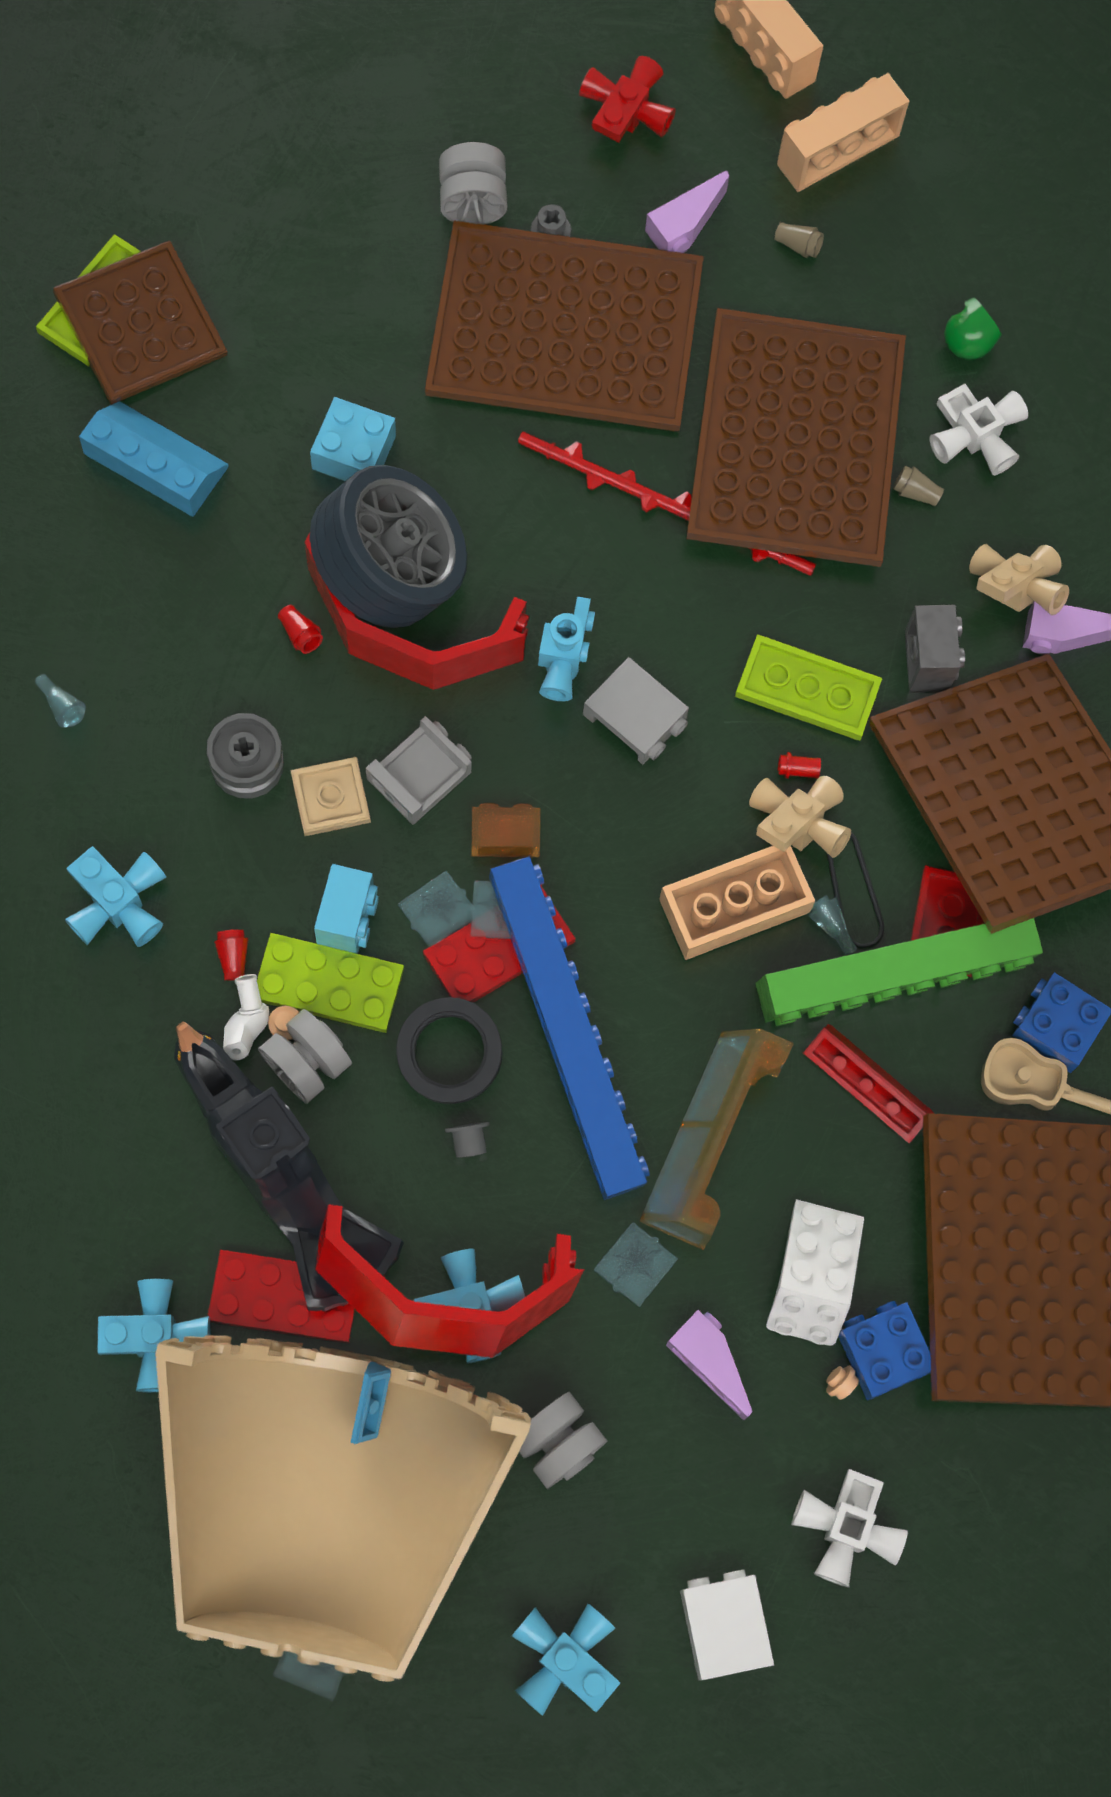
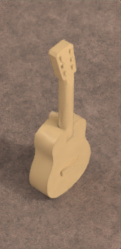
M1006 1038L998 1041L989 1052L983 1064L981 1074L982 1089L985 1095L997 1103L1006 1105L1030 1104L1040 1110H1051L1060 1098L1111 1114V1100L1070 1087L1066 1084L1068 1071L1063 1062L1042 1056L1031 1045L1020 1039Z

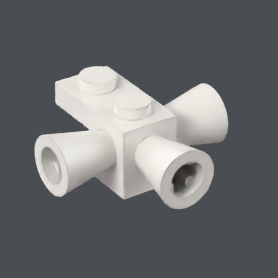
M966 384L938 398L937 406L953 427L930 436L931 448L942 463H948L965 447H967L971 454L981 449L992 475H998L1010 468L1019 459V455L999 437L1004 426L1028 418L1027 406L1017 392L1011 391L996 405H993L988 397L978 402Z
M849 1469L835 1509L804 1490L802 1492L792 1519V1525L827 1531L824 1540L832 1542L816 1569L815 1575L835 1584L849 1587L853 1552H862L865 1550V1547L893 1565L897 1564L902 1554L908 1531L873 1525L876 1515L873 1513L884 1484L883 1482Z

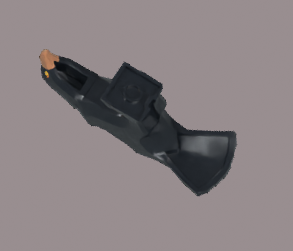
M183 1021L176 1026L178 1041L175 1044L174 1059L193 1092L203 1116L207 1119L210 1134L216 1146L233 1166L261 1210L281 1230L294 1248L308 1311L325 1312L339 1305L342 1307L348 1304L315 1270L318 1238L328 1204L342 1205L323 1174L316 1157L308 1148L309 1136L273 1087L264 1092L259 1090L243 1074L210 1034L194 1030ZM342 1208V1238L385 1277L388 1274V1270L399 1259L404 1242L400 1238Z

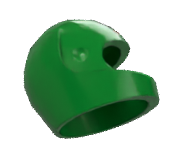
M973 297L964 302L965 308L962 312L951 316L944 332L945 342L949 350L955 356L965 360H976L985 356L991 351L1002 335L988 312Z

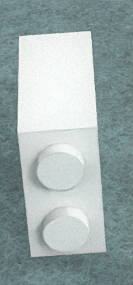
M745 1570L723 1574L724 1581L710 1584L709 1577L687 1581L688 1589L680 1591L698 1680L774 1665L755 1575L746 1576Z

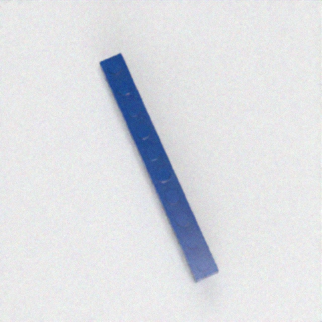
M530 856L492 868L489 874L491 885L603 1200L641 1188L647 1183L645 1177L649 1176L648 1166L643 1156H637L633 1144L638 1141L632 1124L625 1123L622 1111L626 1110L622 1094L619 1090L614 1091L610 1078L614 1077L611 1063L607 1057L602 1058L598 1047L602 1045L599 1030L596 1025H590L586 1014L590 1012L588 999L584 992L580 994L575 983L576 980H579L576 966L573 960L567 961L563 950L567 948L565 935L561 928H555L552 919L553 916H556L553 902L550 896L544 897L540 886L544 884L542 871L538 864H532Z

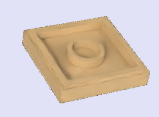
M357 757L290 770L304 836L371 823Z

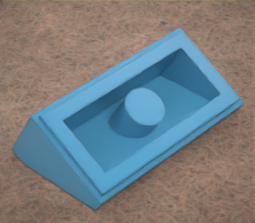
M369 1362L364 1374L351 1437V1443L353 1444L378 1437L391 1369L375 1362Z

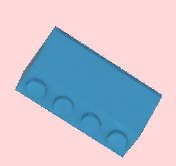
M120 401L97 411L79 436L85 455L192 517L229 467L228 463Z

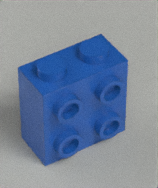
M1054 972L1047 981L1041 978L1032 991L1031 996L1036 999L1030 1008L1023 1006L1014 1019L1013 1023L1018 1027L1012 1036L1028 1043L1044 1057L1060 1060L1066 1065L1067 1071L1072 1073L1078 1067L1109 1018L1111 1008Z
M892 1301L876 1308L875 1310L878 1315L865 1320L862 1314L843 1323L846 1329H843L838 1337L851 1366L855 1369V1375L859 1378V1384L867 1401L931 1373L930 1351L907 1302L897 1306L896 1302Z

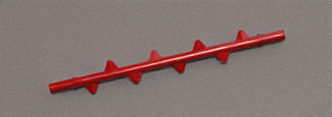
M524 431L520 434L519 444L545 455L546 459L552 458L585 473L588 489L594 490L600 485L607 483L640 498L642 510L645 512L659 507L689 521L691 494L689 492L671 499L636 483L633 470H628L618 475L583 459L582 445L578 442L563 450L557 447L555 443L550 444ZM750 548L755 562L770 557L778 561L780 565L783 563L809 576H812L816 567L815 563L794 554Z

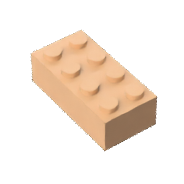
M716 0L714 12L718 21L722 24L725 23L732 32L735 42L745 48L750 54L753 64L757 68L762 69L768 77L772 88L779 91L785 99L816 81L823 44L787 0Z
M889 73L878 79L876 77L869 79L863 87L856 91H848L842 94L836 102L828 106L818 107L810 116L803 120L791 122L784 129L777 162L778 167L797 192L807 188L899 137L909 99Z
M771 846L662 887L659 898L685 960L808 914L815 903V899L791 846L784 852L775 846Z

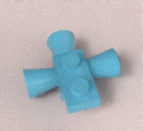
M577 597L574 615L563 613L556 616L551 623L545 622L538 666L546 667L547 670L546 677L539 691L547 699L554 701H569L572 699V680L578 674L579 662H586L589 650V642H584L585 631L592 632L595 612L589 611L591 599Z
M93 846L66 868L68 873L93 900L91 905L65 919L70 928L86 945L91 942L108 919L116 928L123 923L137 947L148 943L161 930L163 923L141 908L143 905L138 895L141 891L166 878L161 868L147 853L143 852L123 878Z
M465 1249L449 1253L440 1258L455 1289L417 1298L414 1301L497 1312L509 1309L525 1298L519 1275L486 1290L484 1281L477 1283L475 1249ZM466 1355L467 1363L490 1359V1357Z
M144 1279L137 1281L143 1315L98 1316L99 1355L137 1354L138 1357H143L136 1387L138 1392H159L156 1365L158 1343L172 1338L183 1342L186 1336H211L209 1316L176 1323L172 1315H167L173 1280Z
M587 1604L571 1635L568 1636L563 1632L558 1638L535 1607L512 1634V1637L544 1655L538 1661L544 1667L517 1688L515 1692L543 1716L559 1685L562 1683L593 1711L597 1712L619 1686L620 1682L591 1657L587 1651L616 1628L596 1609Z

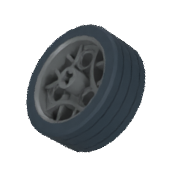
M376 465L357 471L322 501L311 520V551L320 576L332 594L347 609L375 625L390 628L410 626L452 597L463 582L467 568V550L457 518L447 502L434 488L418 476L402 468Z

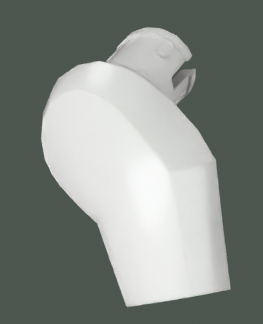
M255 974L243 975L235 979L241 1008L225 1025L223 1050L232 1060H241L249 1054L254 1040L269 1021V1006L261 1002L257 976Z

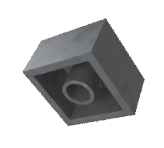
M955 605L915 606L905 629L909 692H942L950 689L954 680H958L959 670L965 664L964 648H959L958 637L962 635L961 617H956Z

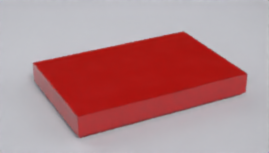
M929 866L924 867L910 941L984 924L955 872Z

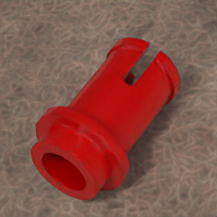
M791 752L779 756L778 775H784L785 779H788L789 776L819 778L821 758L792 756Z

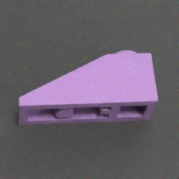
M727 171L647 214L645 231L659 250L684 253L690 248L727 191L729 180Z
M1034 601L1028 612L1023 647L1029 648L1037 654H1056L1110 641L1111 614L1064 605L1057 614L1050 615Z
M697 1310L668 1341L666 1346L733 1411L745 1420L753 1411L726 1338L720 1331L722 1325L710 1313L706 1312L703 1315Z

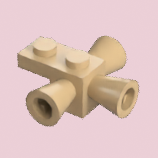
M984 544L976 550L971 559L970 573L981 576L978 578L977 590L1018 612L1035 601L1050 615H1055L1063 608L1069 595V587L1067 585L1043 579L1059 573L1062 566L1059 554L1048 545L1039 546L1030 557L1017 553L1005 560L989 545Z
M820 776L808 794L797 789L788 797L769 778L763 779L754 789L749 805L770 815L758 825L756 835L782 852L786 851L791 845L802 851L814 840L832 858H835L847 845L851 836V829L823 818L825 811L843 801L844 795L841 787L832 778Z

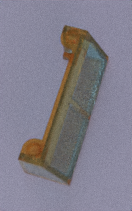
M763 1029L721 1032L639 1222L702 1250L705 1249L719 1220L720 1209L717 1202L704 1193L750 1085L755 1086L757 1081L766 1075H772L777 1078L794 1043Z

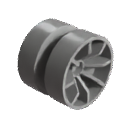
M467 142L454 145L441 154L439 158V176L441 183L440 204L443 216L452 222L455 220L483 225L500 219L507 211L505 156L502 151L486 143Z
M303 1009L286 1024L287 1030L295 1043L291 1044L286 1038L275 1033L258 1050L281 1081L301 1101L307 1104L324 1089L323 1082L315 1071L316 1069H319L326 1076L336 1079L352 1064V1061L342 1048L343 1045L335 1033L323 1021H319L309 1011Z
M570 1391L552 1402L531 1419L529 1433L519 1450L523 1458L530 1457L542 1449L546 1454L536 1463L533 1471L547 1489L561 1479L565 1478L567 1481L595 1459L593 1454L608 1442L593 1422L582 1426L576 1431L571 1428L581 1417L584 1410Z

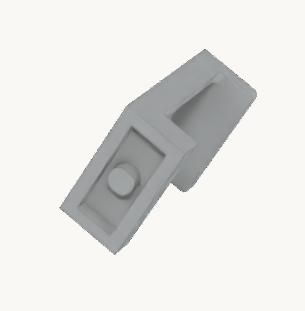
M628 657L586 700L583 715L592 723L598 719L638 754V761L643 765L649 758L655 760L666 747L664 742L671 735L677 737L688 724L686 718L689 707Z
M426 716L420 720V727L380 763L375 759L366 767L367 780L412 825L471 773L472 762L470 759L472 757L461 744L454 745L447 738L448 733L446 729L437 721L432 723Z

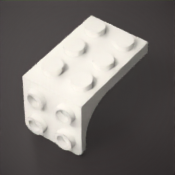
M796 1199L781 1275L774 1302L767 1319L766 1326L769 1330L778 1332L781 1335H791L806 1339L820 1345L831 1346L836 1343L851 1304L864 1217Z

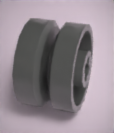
M238 713L224 718L217 724L207 740V757L215 782L225 793L237 798H256L267 794L278 784L284 770L282 744L277 730L266 719L255 714Z

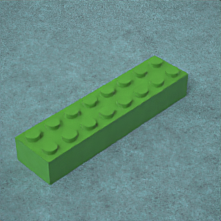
M1034 918L992 934L985 924L766 974L755 984L765 1023L775 1021L776 1026H782L796 1022L797 1019L802 1018L801 1014L808 1013L809 1019L827 1015L835 1010V1006L841 1005L842 1011L861 1007L862 1004L869 1002V998L873 997L875 1003L894 999L895 996L901 995L903 990H907L908 995H914L928 991L929 988L935 987L934 983L938 982L940 988L961 983L960 981L968 979L970 974H972L973 980L993 976V973L1000 972L1002 967L1005 968L1006 973L1026 968L1027 965L1034 964L1033 958L1042 954L1043 950Z

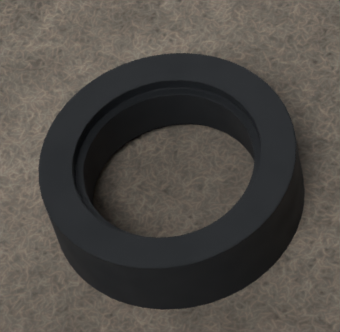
M439 998L421 1005L406 1019L397 1040V1060L406 1081L423 1097L443 1104L463 1103L482 1094L495 1080L502 1062V1042L496 1025L482 1008L460 998ZM446 1017L460 1018L472 1024L479 1031L484 1043V1057L477 1072L470 1079L455 1085H443L430 1080L422 1073L416 1060V1045L422 1031L430 1023Z

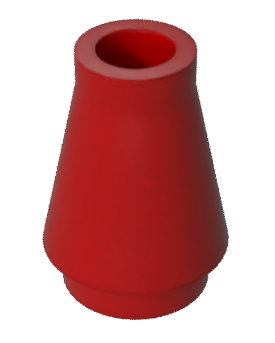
M288 605L279 612L278 619L282 622L295 650H300L302 653L307 654L319 647L323 641L319 626L300 613L293 605Z
M244 930L217 932V940L214 941L224 973V980L233 981L245 975L248 938H245Z

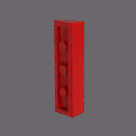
M830 1024L822 1029L803 1052V1054L908 1143L923 1128V1116L928 1113L934 1114L929 1107Z

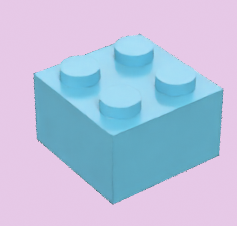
M334 397L310 451L312 469L346 481L357 471L368 466L384 465L396 437L395 418Z
M332 864L314 927L317 944L358 954L360 947L366 948L370 934L368 915H375L379 896H377L378 886L373 884V873Z

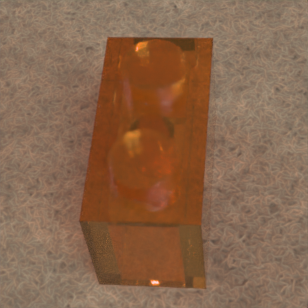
M483 803L479 807H472L471 856L539 857L540 808H533L530 804H516L513 808L499 807L498 804Z

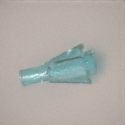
M45 674L38 676L35 684L46 695L60 727H72L80 723L84 717L86 705L61 688L56 687Z
M825 895L817 900L812 907L813 912L808 914V916L832 938L836 939L846 956L857 950L858 948L846 931L847 927L837 897L830 900L828 895Z

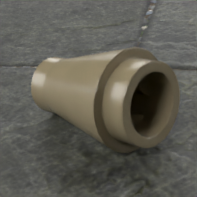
M783 222L778 225L775 233V241L783 243L805 258L809 256L815 258L820 252L824 240V233L819 232L817 227L791 225Z
M904 466L893 486V489L899 492V496L929 503L933 506L937 505L944 491L943 488L937 486L914 466L912 469Z

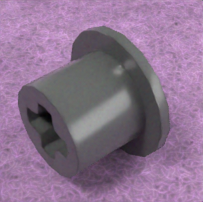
M551 204L540 209L538 216L532 222L531 231L570 237L571 226L566 219L564 210L557 205Z
M489 1122L471 1123L444 1129L445 1133L452 1132L456 1158L487 1153L483 1127L489 1126Z

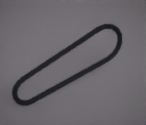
M851 832L850 838L854 843L879 922V933L874 941L860 944L849 937L846 931L833 858L828 853L827 857L841 932L850 945L859 949H868L877 945L882 940L884 921L859 842Z

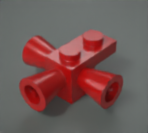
M639 56L636 59L630 78L622 75L616 85L592 67L586 74L579 91L580 97L604 103L592 121V129L620 142L625 132L633 133L641 121L661 138L664 137L673 122L676 108L648 101L649 89L663 76L661 66L649 57Z

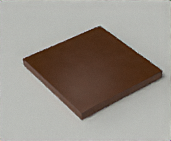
M170 240L53 288V294L111 405L227 356L228 351Z

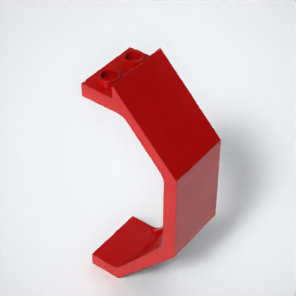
M309 533L305 540L308 570L350 655L432 690L524 661L525 639L529 631L526 626L530 618L526 614V601L517 597L513 598L500 628L495 634L445 650L431 651L358 620L353 612L347 609L332 594L320 576L312 556Z
M329 1204L318 1238L315 1269L392 1346L490 1358L499 1354L567 1304L584 1271L583 1269H575L576 1250L571 1249V1235L557 1234L555 1247H551L548 1253V1264H543L542 1286L505 1311L496 1312L411 1301L344 1241L341 1235L343 1206Z

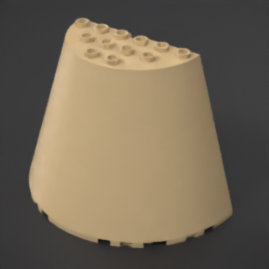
M186 1336L183 1342L172 1338L158 1343L156 1365L177 1630L187 1632L186 1636L194 1640L206 1641L209 1640V1637L224 1640L223 1644L230 1648L244 1649L246 1645L260 1648L262 1654L271 1657L283 1656V1651L298 1654L297 1660L301 1663L308 1665H319L320 1662L335 1665L334 1668L344 1673H356L357 1670L370 1672L373 1678L380 1681L391 1682L394 1681V1678L401 1679L529 1433L531 1418L528 1413L522 1412L520 1406L510 1403V1400L496 1393L488 1392L486 1399L474 1395L475 1387L471 1386L468 1382L450 1378L433 1371H429L427 1375L413 1370L412 1365L321 1346L320 1351H318V1349L302 1348V1343L280 1342L256 1338V1340L247 1339V1343H241V1346L230 1344L231 1337ZM369 1362H375L391 1369L378 1437L353 1444L351 1443V1437L364 1374Z

